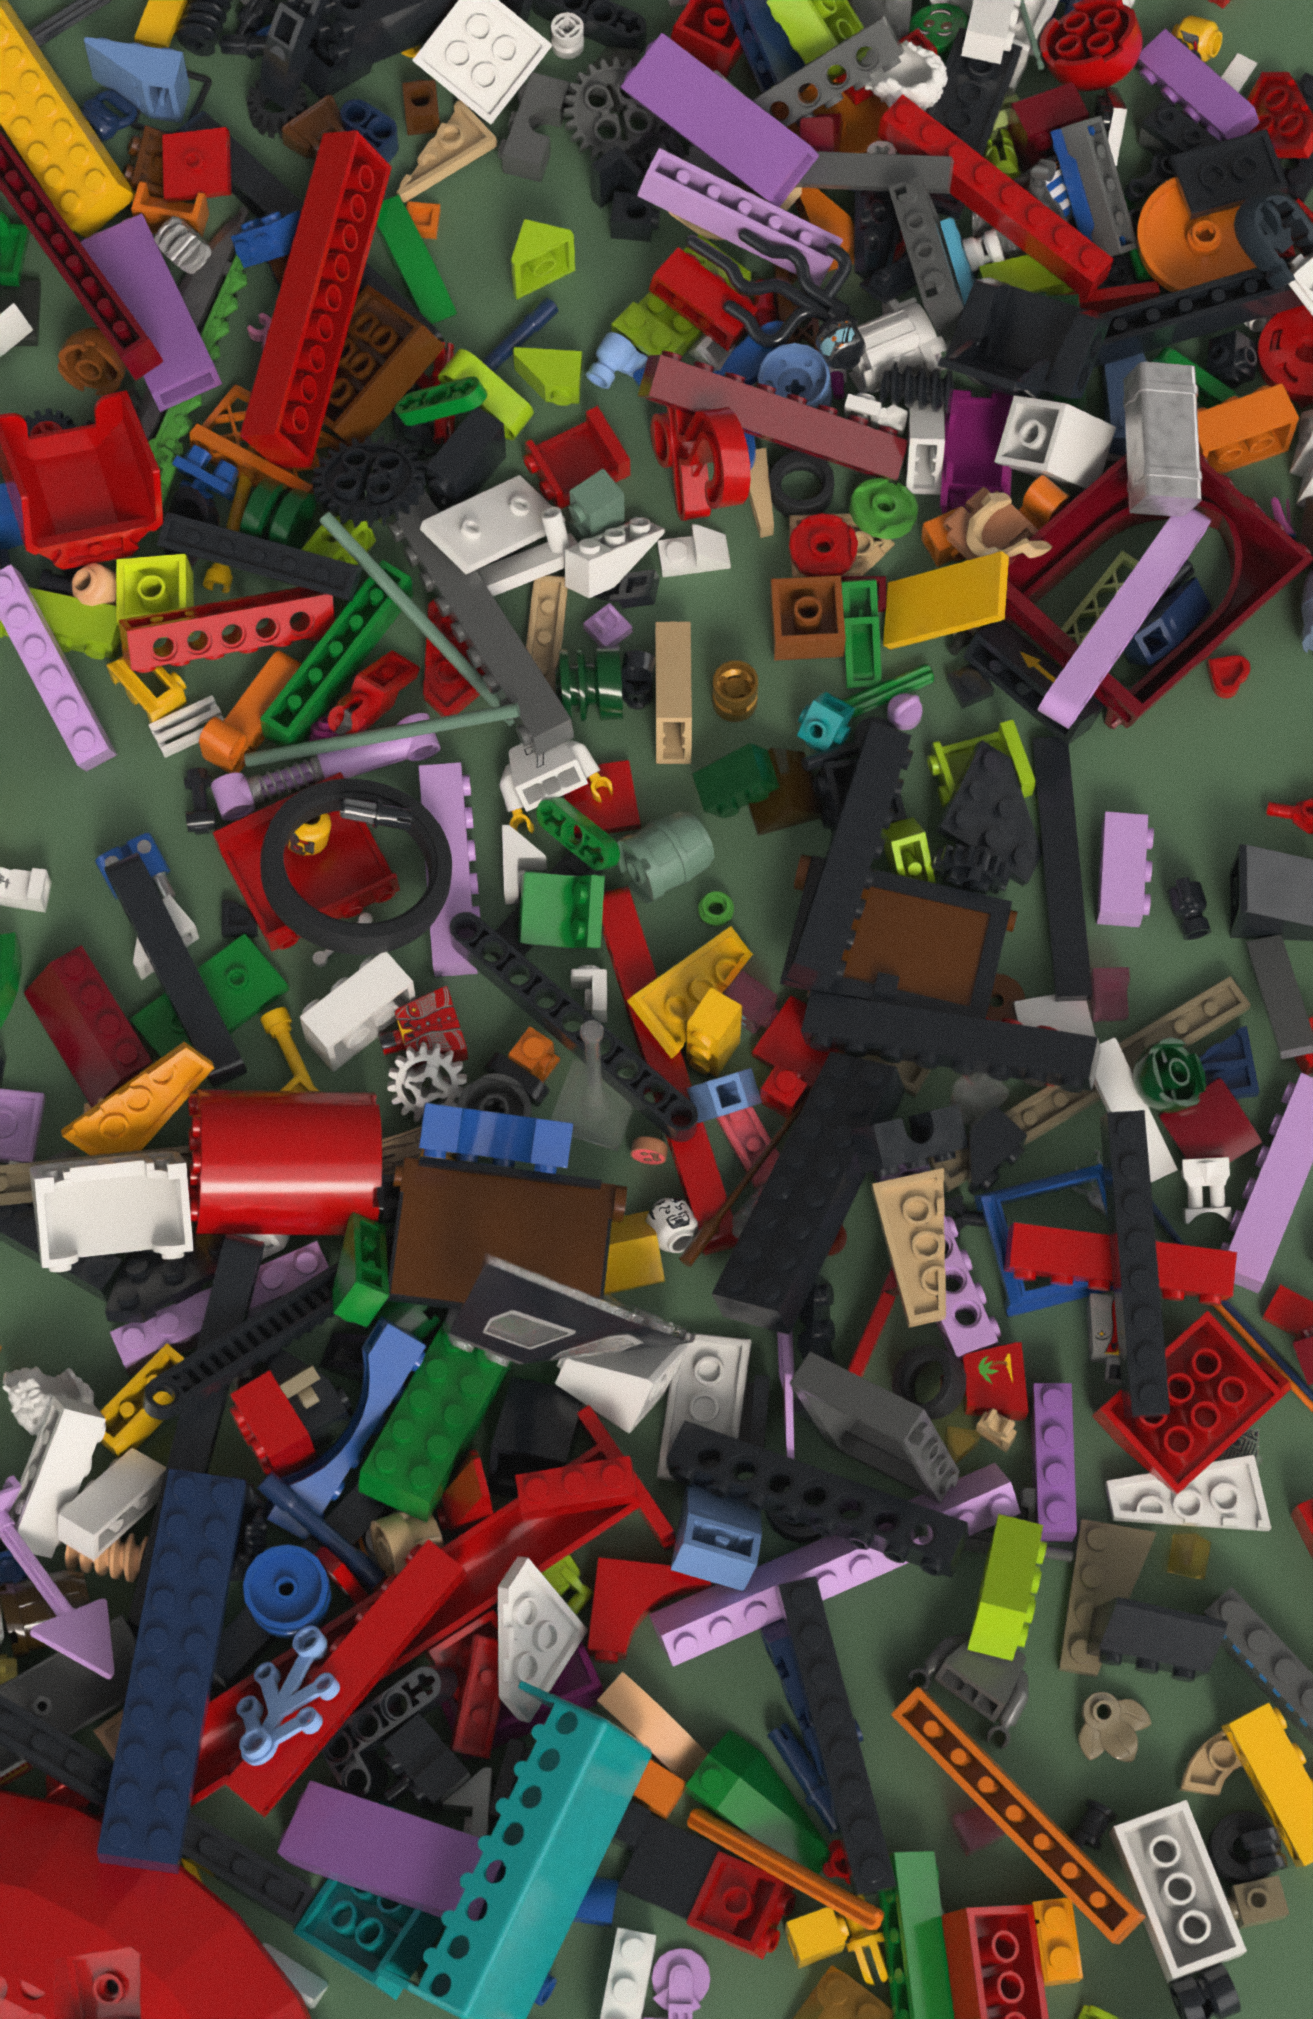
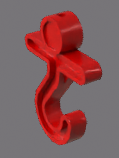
M667 407V412L653 415L651 420L652 447L659 465L662 468L672 467L676 510L681 521L709 517L711 509L744 504L748 498L751 483L749 452L743 428L737 415L729 407L697 411L694 416ZM710 462L714 463L712 480L708 478L707 463Z

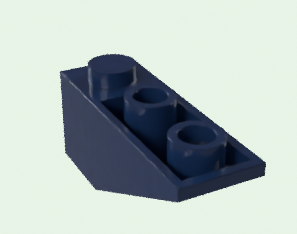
M1196 577L1190 579L1153 607L1123 651L1130 664L1152 665L1177 647L1212 606Z

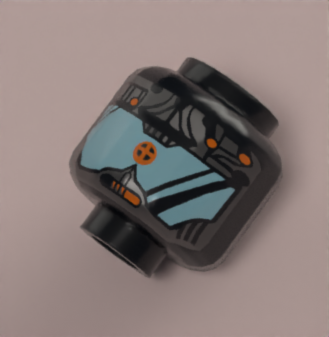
M833 317L822 323L819 327L815 343L827 366L833 369L844 370L857 366L865 353L866 343L855 322L848 318Z

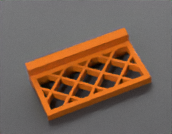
M237 384L232 387L202 425L197 423L189 432L190 448L195 444L209 452L212 456L209 463L216 467L220 460L235 466L239 471L237 478L239 479L241 473H243L247 478L251 479L250 482L255 488L265 477H270L284 482L288 492L293 488H299L314 494L313 485L300 479L297 472L320 467L316 450L311 468L281 469L270 463L258 451H248L241 447L240 441L244 439L240 436L241 432H237L235 422L244 420L246 411L232 413L231 405L237 398L249 404L251 392ZM230 423L232 433L218 435L211 430L217 424ZM321 430L316 449L330 447L339 452V443L342 442L348 447L350 445Z

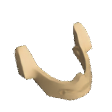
M988 493L981 501L984 507L969 519L966 541L970 550L979 557L1003 551L1009 557L1024 553L1028 558H1035L1048 552L1052 545L1046 541H1029L1027 538H1024L1015 545L1000 550L995 546L988 548L982 542L981 533L986 522L997 510L1004 508L1012 502L1006 493Z

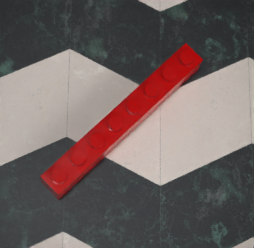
M902 94L881 117L877 137L882 141H888L893 144L896 152L900 155L952 157L954 164L950 194L963 202L964 205L1087 300L1108 277L1114 258Z
M429 1539L423 1546L418 1543L413 1547L405 1558L407 1565L398 1576L393 1573L386 1579L379 1590L382 1595L373 1606L368 1603L360 1610L354 1619L357 1625L347 1636L343 1633L334 1641L329 1649L331 1656L322 1666L316 1664L303 1680L306 1687L313 1683L319 1675L330 1673L340 1683L338 1694L330 1700H323L320 1697L314 1699L284 1717L280 1724L281 1726L294 1719L301 1709L313 1707L323 1718L320 1729L313 1734H305L303 1731H300L280 1743L273 1757L264 1764L258 1766L249 1765L241 1755L226 1771L229 1777L224 1784L263 1817L268 1815L468 1575L461 1565Z

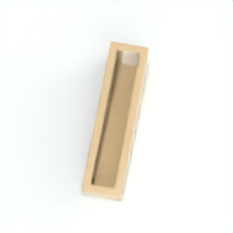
M765 447L756 449L755 463L750 470L751 483L748 495L760 538L771 536L774 533Z

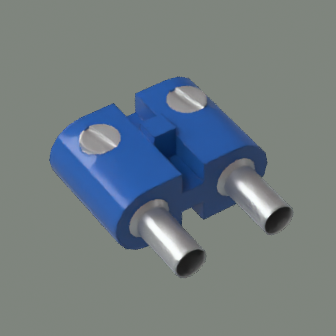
M151 833L141 834L127 841L126 845L120 848L117 846L103 853L95 860L115 899L118 898L110 884L104 867L136 852L140 855L163 898L169 894L172 898L176 896L166 877L170 872V868Z

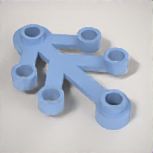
M306 1626L300 1629L294 1636L292 1645L299 1655L280 1691L278 1683L281 1679V1672L271 1662L262 1663L256 1669L254 1678L261 1685L269 1712L263 1725L259 1718L263 1714L264 1707L254 1696L244 1697L237 1705V1713L242 1717L246 1728L239 1746L242 1758L249 1765L258 1766L266 1763L273 1757L280 1743L300 1731H303L305 1734L317 1732L322 1726L323 1718L313 1707L301 1709L294 1719L281 1726L280 1724L284 1717L314 1699L320 1697L323 1700H330L340 1690V1683L330 1673H323L313 1683L298 1691L312 1662L322 1659L328 1650L327 1638L316 1626Z

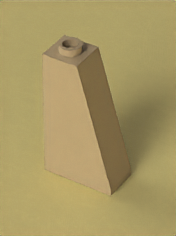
M655 622L656 764H691V622Z

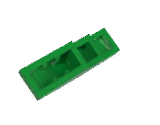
M396 195L384 200L376 229L394 270L398 271L409 298L413 300L416 309L433 325L456 316L457 311L443 280L400 196Z

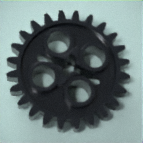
M366 436L364 443H359L356 438H352V446L349 447L341 442L339 443V452L329 449V459L320 458V467L314 468L315 477L312 478L315 501L319 502L320 510H328L334 517L339 516L340 524L342 525L349 519L353 520L355 528L359 526L361 521H366L368 528H371L376 520L385 526L386 518L388 517L398 521V512L400 511L410 514V505H419L418 496L424 495V485H426L423 462L418 461L417 452L410 453L409 445L407 444L398 448L397 439L392 440L389 444H385L384 436H381L377 442H372L370 436Z

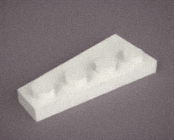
M1254 1455L1212 1462L1178 1495H1175L1151 1473L1108 1480L1105 1483L1113 1521L1270 1531L1271 1529Z

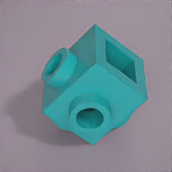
M825 691L815 698L811 705L807 704L798 719V722L802 725L797 736L805 740L808 747L820 752L837 745H842L851 732V728L847 725L856 708Z

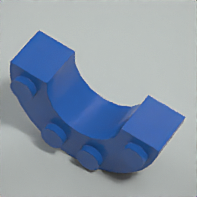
M425 1103L419 1148H424L423 1156L446 1159V1152L456 1153L455 1160L478 1163V1156L493 1157L492 1165L514 1168L515 1161L535 1164L534 1171L556 1174L557 1167L567 1168L573 1123Z

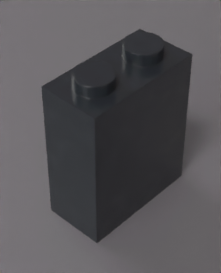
M479 407L473 409L428 463L426 469L430 499L438 509L444 511L474 497L506 458L504 423Z

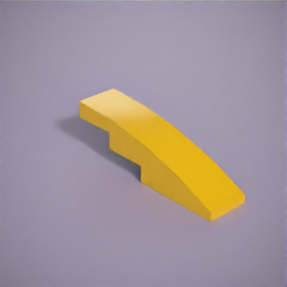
M149 0L134 37L135 43L154 48H169L174 32L177 33L181 26V20L185 15V9L189 5V0Z

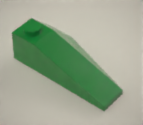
M730 1729L710 1751L685 1785V1794L721 1820L813 1872L820 1874L823 1865L829 1859V1845L763 1753Z

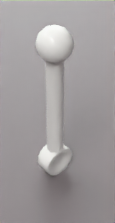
M364 912L359 916L357 923H372L373 917L368 912ZM326 949L323 952H316L313 955L314 964L318 967L325 966L328 961L327 957L334 951Z

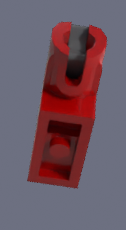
M391 650L356 675L351 691L341 698L330 711L327 718L329 728L340 736L366 731L380 717L390 711L395 704L399 691L417 678L421 667Z

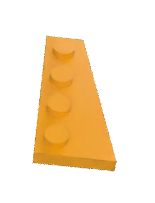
M183 1042L61 1130L62 1137L90 1156L141 1151L186 1101L189 1093L192 1094L214 1069V1065L211 1060Z

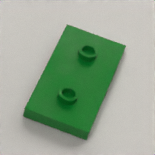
M245 933L197 968L229 1034L289 990L288 984ZM166 993L130 1018L131 1024L159 1058H162L183 1042L192 1047Z

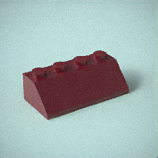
M82 945L50 962L24 992V996L91 1107L97 1104L98 1098L102 1097L105 1099L153 1064V1061Z

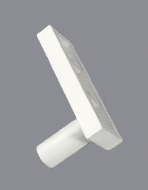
M548 507L540 514L548 542L476 570L492 596L565 568V549L578 543L571 533L567 534L559 507Z

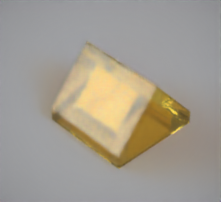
M947 1426L945 1446L955 1464H957L978 1446L980 1434L976 1430Z
M1174 1534L1167 1572L1205 1580L1211 1542L1197 1534Z

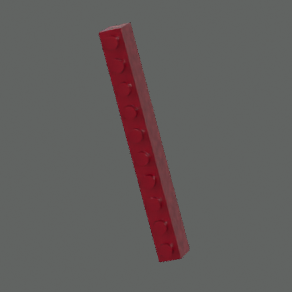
M0 132L1 193L135 381L163 363L164 360Z

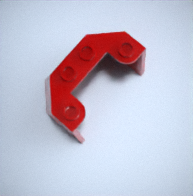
M127 390L104 395L96 402L94 406L95 424L28 436L27 424L21 415L17 413L0 415V468L25 549L35 556L40 554L52 560L53 564L62 570L132 556L139 548L137 543L150 530L156 531L163 524L160 469Z

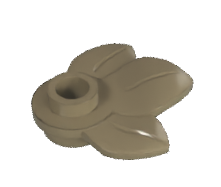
M1094 1692L1085 1699L1082 1705V1717L1085 1722L1078 1734L1079 1746L1088 1760L1097 1758L1105 1750L1117 1760L1132 1762L1138 1749L1136 1731L1151 1725L1150 1716L1138 1702L1132 1699L1117 1700L1107 1692ZM1101 1704H1104L1108 1710L1106 1717L1103 1719L1097 1715V1708Z

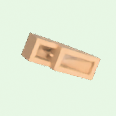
M624 1672L598 1698L597 1706L628 1734L650 1747L652 1751L651 1757L663 1768L687 1782L708 1755L659 1704Z

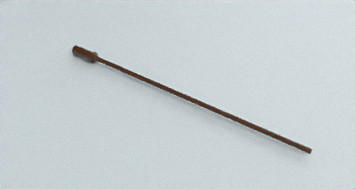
M843 1050L837 1051V1053L845 1054ZM814 1084L717 1214L708 1221L703 1222L702 1228L679 1257L683 1264L691 1267L714 1235L719 1233L718 1228L722 1218L797 1119Z

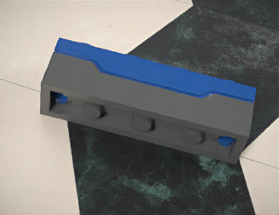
M1102 116L1051 131L1053 149L1059 160L1063 174V184L1067 188L1072 206V216L1076 221L1078 231L1110 256L1136 249L1137 240Z

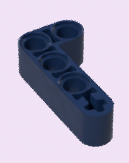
M352 99L343 104L341 119L344 131L357 130L389 163L399 150L395 121L360 99Z

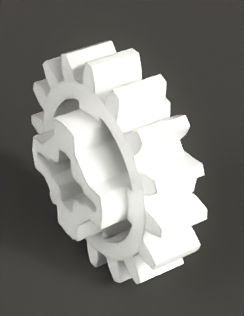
M425 1042L421 1043L419 1052H415L411 1046L407 1047V1058L405 1059L397 1055L395 1063L399 1068H390L388 1076L395 1080L388 1082L387 1089L388 1091L397 1092L392 1097V1104L402 1102L401 1114L404 1116L410 1110L415 1112L414 1121L416 1122L420 1120L424 1113L425 1103H429L437 1098H442L443 1100L434 1104L458 1107V1100L455 1097L459 1098L464 1090L463 1087L458 1085L467 1083V1075L458 1074L463 1068L462 1061L453 1063L454 1052L450 1050L445 1055L441 1054V1047L438 1043L433 1051L428 1050ZM426 1061L425 1064L417 1068L411 1067L415 1063ZM440 1065L447 1070L451 1080H449V1077L443 1076L439 1069ZM426 1077L432 1078L429 1088L422 1086ZM403 1085H405V1088L411 1089L416 1098L415 1100L406 1093Z

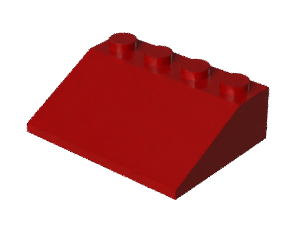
M1206 1311L1165 1348L1170 1414L1162 1417L1124 1419L1121 1388L1091 1415L1123 1450L1175 1495H1178L1285 1395L1209 1311Z

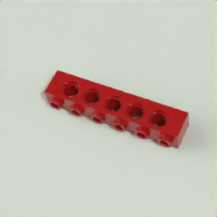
M295 587L118 621L124 661L131 671L146 673L154 671L157 666L167 664L184 666L189 664L191 660L199 658L216 660L231 652L253 653L263 646L285 647L291 645L292 641L321 640L335 622L333 596L302 587ZM303 612L302 617L297 622L290 623L293 614ZM269 618L268 624L265 627L256 629V625L261 619ZM235 624V628L230 634L222 635V631L226 626ZM201 631L197 640L187 641L192 632ZM167 637L166 643L163 646L153 648V644L158 638Z

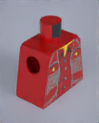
M447 986L441 987L396 1009L394 1013L398 1029L378 1035L384 1056L402 1050L406 1052L409 1046L415 1052H419L421 1043L425 1042L430 1051H433L437 1043L440 1044V1053L443 1055L452 1050L454 1052L453 1063L469 1060L466 1043ZM426 1061L415 1063L411 1067H419L425 1064Z

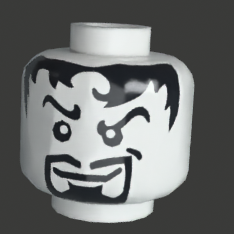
M660 1199L653 1205L646 1218V1223L656 1231L658 1245L662 1251L672 1253L684 1252L699 1232L698 1221L690 1205L683 1199Z

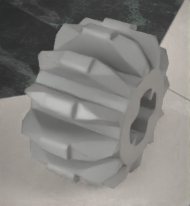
M172 216L168 221H165L154 237L155 244H157L166 257L180 267L182 271H186L189 274H194L198 269H201L207 263V259L212 253L207 241L192 226L179 217Z

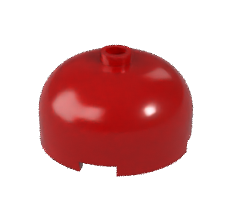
M1083 0L1073 4V11L1059 20L1053 18L1047 24L1040 38V50L1047 68L1052 76L1062 85L1073 82L1077 91H1098L1118 83L1131 72L1140 57L1143 44L1141 27L1134 9L1124 5L1122 0Z

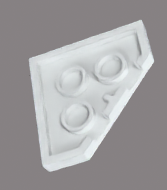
M520 1556L516 1558L498 1586L499 1698L519 1721L530 1723L542 1703L519 1689L520 1681L522 1680L549 1693L588 1629L529 1558Z

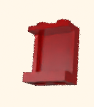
M598 406L586 411V422L538 445H535L532 439L525 441L526 454L523 455V461L530 474L536 473L541 481L539 482V488L545 500H552L555 507L560 509L570 505L571 489L601 469H604L615 483L631 476L630 458Z

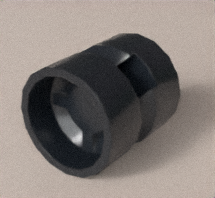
M1222 1963L1201 1970L1197 1979L1188 1975L1169 1983L1171 1998L1180 2019H1211L1212 2016L1217 2019H1224L1241 2012L1236 1989Z

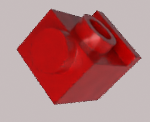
M776 1065L761 1087V1104L788 1119L808 1092V1084L804 1082V1077L797 1071L790 1068L784 1070Z

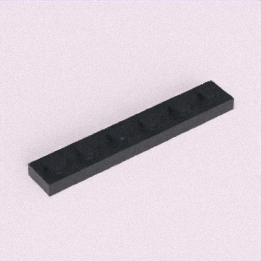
M166 512L157 546L351 602H353L362 568L357 565L170 512Z

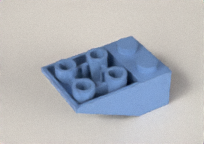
M85 37L84 44L92 77L95 81L108 90H115L139 108L141 113L151 119L182 123L190 94L183 52L168 47L162 49L148 47L135 42L129 44L115 42L103 37L97 39Z
M686 1485L670 1570L744 1591L758 1562L762 1537L761 1511L752 1510L746 1507L742 1501L729 1496L727 1498L716 1497L707 1488L699 1485Z

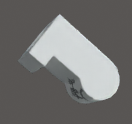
M0 867V905L46 913L52 884L47 870L32 868V871L9 870Z

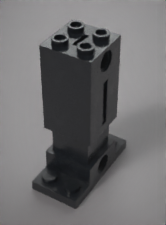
M328 0L312 37L318 40L325 48L331 60L338 64L345 74H349L427 42L458 0ZM499 0L527 23L533 0Z

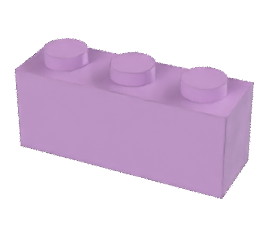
M1105 811L1101 827L1096 924L1140 927L1143 915L1149 916L1151 894L1144 893L1145 882H1151L1152 861H1146L1147 849H1152L1154 828H1148V815Z

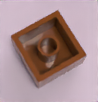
M841 576L771 579L770 608L774 661L844 657L846 636Z

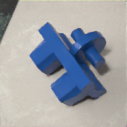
M195 444L186 453L184 458L178 455L175 457L172 465L179 469V473L193 480V483H190L183 479L179 488L193 487L204 498L213 499L214 496L206 491L208 488L232 502L235 496V490L232 486L239 473L235 466L220 460L213 474L208 473L204 469L212 456L209 452Z

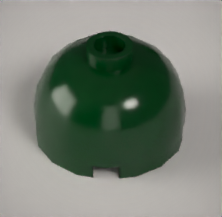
M1169 1037L1151 1044L1139 1055L1133 1069L1134 1086L1143 1102L1153 1110L1174 1113L1188 1109L1198 1104L1200 1101L1198 1100L1199 1094L1205 1092L1206 1078L1201 1061L1195 1052L1189 1054L1182 1047L1186 1043L1180 1039Z

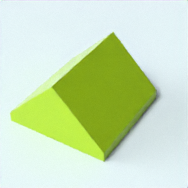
M524 219L511 258L513 295L516 299L575 271L574 234L571 230Z

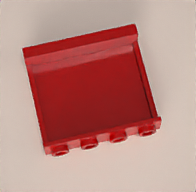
M339 772L318 783L345 778L342 772ZM295 794L212 832L216 847L271 952L278 948L280 950L288 949L301 938L272 909L263 889L260 871L261 847L271 820L281 806ZM333 811L328 813L331 820V830L326 847L315 855L303 856L294 853L285 846L283 853L284 865L292 886L308 904L330 917L349 919L357 916L364 907L374 902L383 903L390 900L400 888L396 873H392L366 823L341 818L340 811Z

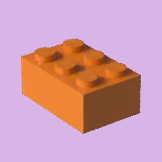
M1283 384L1272 387L1268 385L1262 386L1252 394L1241 398L1237 396L1230 397L1220 405L1209 409L1206 407L1198 408L1199 452L1207 458L1212 468L1219 474H1223L1289 451L1299 416Z

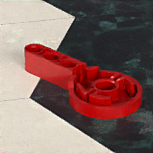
M1293 245L1282 254L1276 250L1279 257L1283 259L1296 256ZM1302 305L1276 313L1268 321L1259 338L1257 364L1260 374L1268 386L1272 387L1282 383L1290 400L1301 403H1313V363L1303 362L1296 356V353L1301 349H1313V316ZM1272 340L1271 350L1269 352V347ZM1285 372H1287V373H1288L1291 377H1293L1295 380H1293L1292 378H1290Z

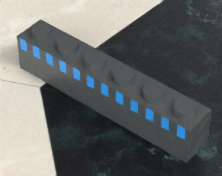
M1233 1587L1229 1588L1201 1616L1228 1622L1227 1630L1220 1645L1313 1745V1674Z

